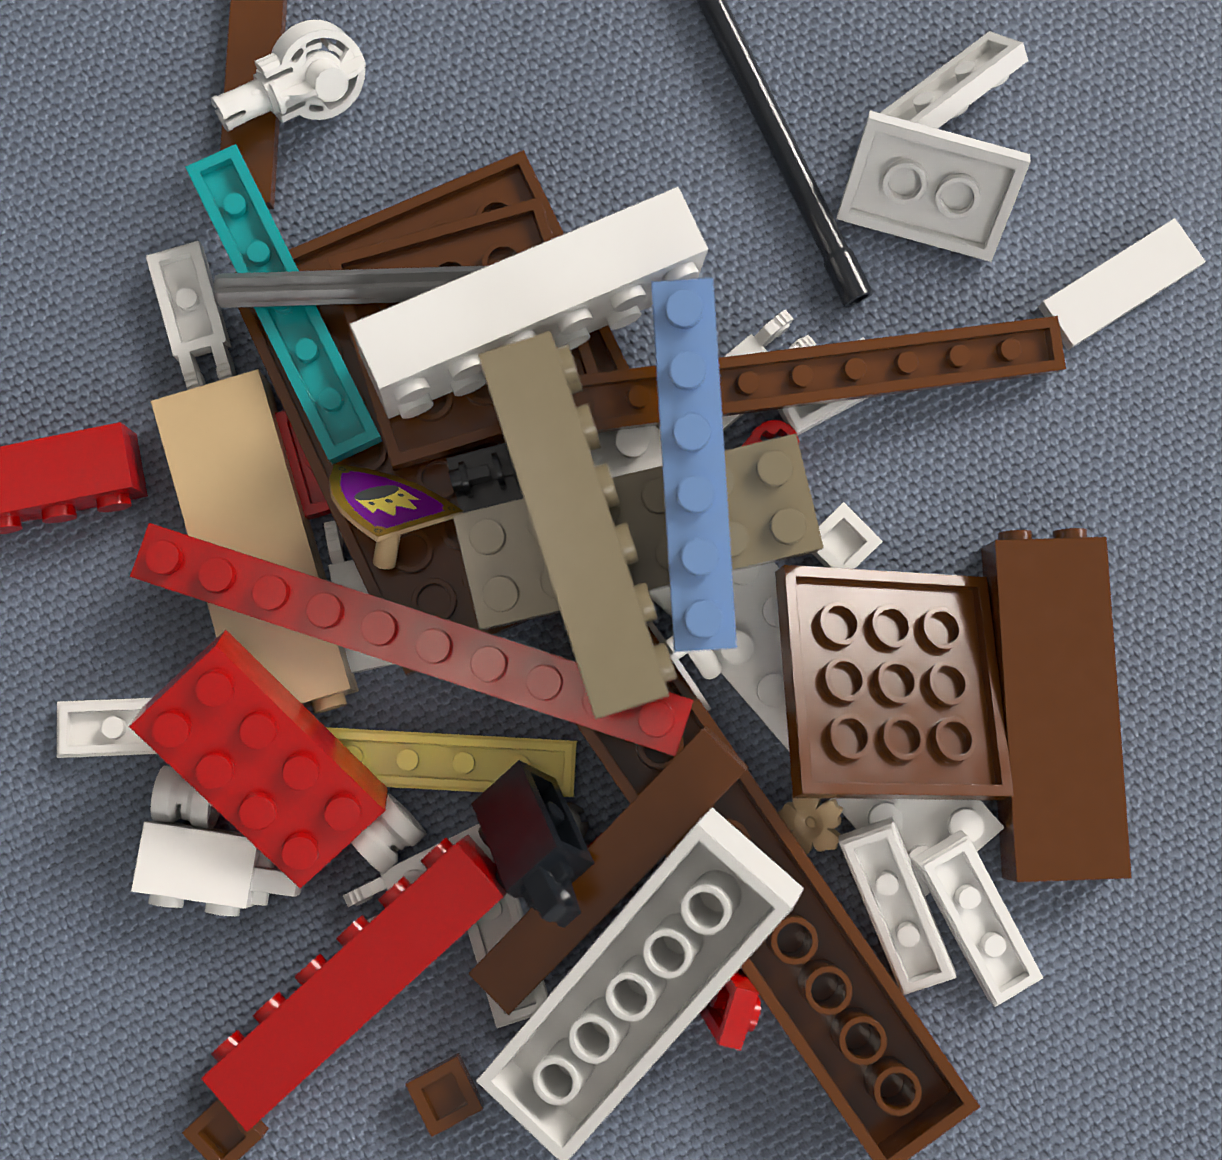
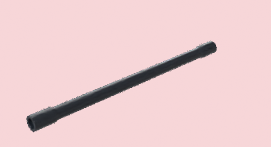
M696 0L823 257L826 272L844 308L864 301L873 294V290L854 252L847 246L727 1Z

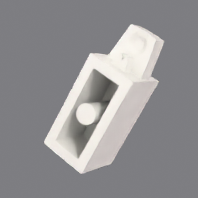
M146 821L143 824L131 891L150 894L149 904L182 908L185 899L205 902L206 913L222 916H239L240 908L246 909L254 905L266 906L269 893L293 897L301 893V888L293 883L278 867H275L241 832L217 828L210 830L195 828L191 824L178 822L169 824Z

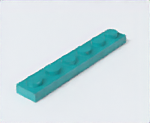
M236 144L185 166L237 273L299 271ZM316 305L254 307L331 465L382 442L381 436Z

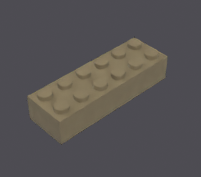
M550 330L478 354L595 719L668 696L669 692L666 682L677 679L666 643L653 646L646 623L657 620V615L646 582L634 586L628 569V565L639 562L627 523L614 526L609 508L620 505L607 463L595 467L590 452L602 447L588 404L575 406L572 394L581 392L583 389L569 345L556 348Z
M796 434L724 451L732 572L815 553L824 548ZM662 466L612 477L620 505L609 508L614 526L627 523L639 561L628 565L634 586L646 582L649 592L670 587ZM525 499L453 515L479 630H489L561 613Z

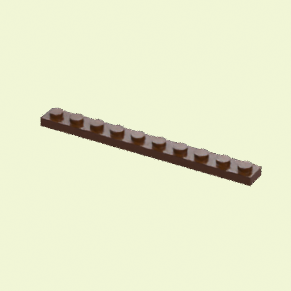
M1058 316L718 358L722 417L1045 375L1066 370ZM656 365L579 375L583 391L572 394L575 406L588 404L597 433L660 425Z

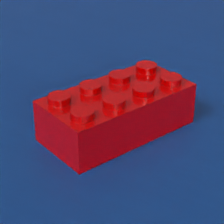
M227 630L222 632L150 699L129 725L131 730L299 888H302L385 812L388 788Z

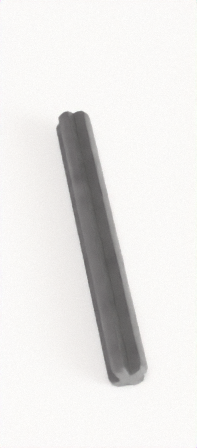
M488 266L225 273L214 277L213 292L215 301L222 308L404 302Z

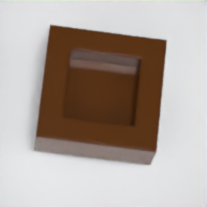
M459 1053L410 1078L405 1084L431 1137L478 1113L485 1106Z
M217 1098L185 1128L182 1134L206 1160H239L263 1138L269 1128L260 1120L246 1132Z

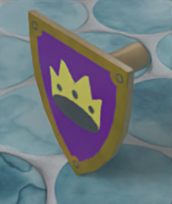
M334 464L329 478L331 499L340 513L355 527L376 541L373 564L380 569L388 570L395 567L401 534L453 519V515L463 513L462 509L424 486L395 475L368 468Z

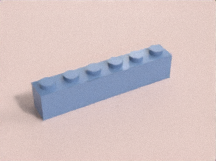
M713 278L651 282L674 652L737 648Z

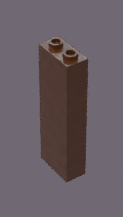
M1084 528L1055 530L1052 532L1053 538L1032 539V531L999 532L998 540H994L981 548L983 577H987L1014 793L1013 797L997 800L998 821L1004 827L999 832L1002 879L1014 882L1132 878L1107 537H1087V529Z

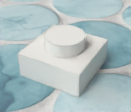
M843 502L819 526L824 548L812 554L825 567L855 569L883 541Z

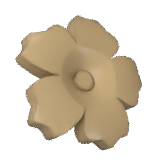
M793 798V802H787L783 809L777 812L806 855L813 847L819 852L835 850L838 847L839 835L841 834L835 828L841 824L840 815L843 807L838 805L836 799L827 800L820 805L821 798Z

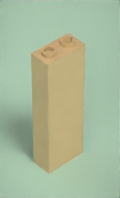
M253 370L152 400L153 412L188 535L327 580L311 523L304 515L275 415L278 409L270 382L260 370ZM207 602L216 637L227 630L305 708L312 706L314 714L347 705L345 695L359 691L354 673L350 670L345 647Z

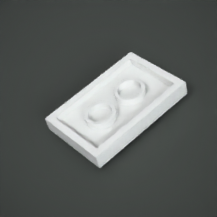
M869 111L838 209L837 220L992 262L1030 165V154Z

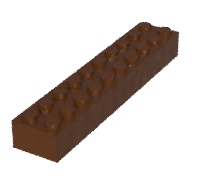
M647 625L653 646L660 644ZM672 662L677 679L666 682L668 692L694 700L676 756L705 726L737 755ZM576 724L629 804L675 758V756ZM747 769L711 808L716 810L801 885L803 890L790 912L741 965V968L871 1160H909L979 1109L980 1105ZM702 817L665 854L666 858L669 857V855L675 850V848L692 830V828L702 819Z

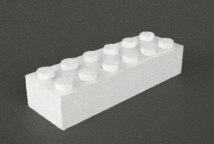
M676 187L351 323L350 326L361 359L388 419L399 414L403 419L412 418L429 410L434 405L432 400L450 392H454L455 396H462L482 387L486 380L478 356L480 353L550 330L556 347L569 345L571 350L585 343L590 338V332L607 325L610 326L611 330H616L635 322L641 317L640 311L652 306L651 282L698 279L708 247L679 187Z
M711 808L476 1082L558 1160H569L790 912L803 887L716 810Z

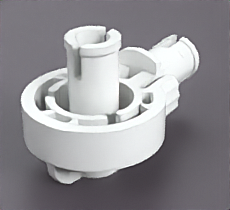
M323 20L303 21L290 27L279 37L271 54L255 61L257 70L256 74L253 75L254 80L219 96L212 97L211 102L214 108H218L215 112L227 132L269 111H272L282 123L299 115L312 120L329 119L348 109L358 97L365 79L366 63L359 47L339 27ZM328 38L336 39V44H334ZM322 43H323L330 51H333L334 54H332V53H330V52H328V51H320L319 49L322 48Z

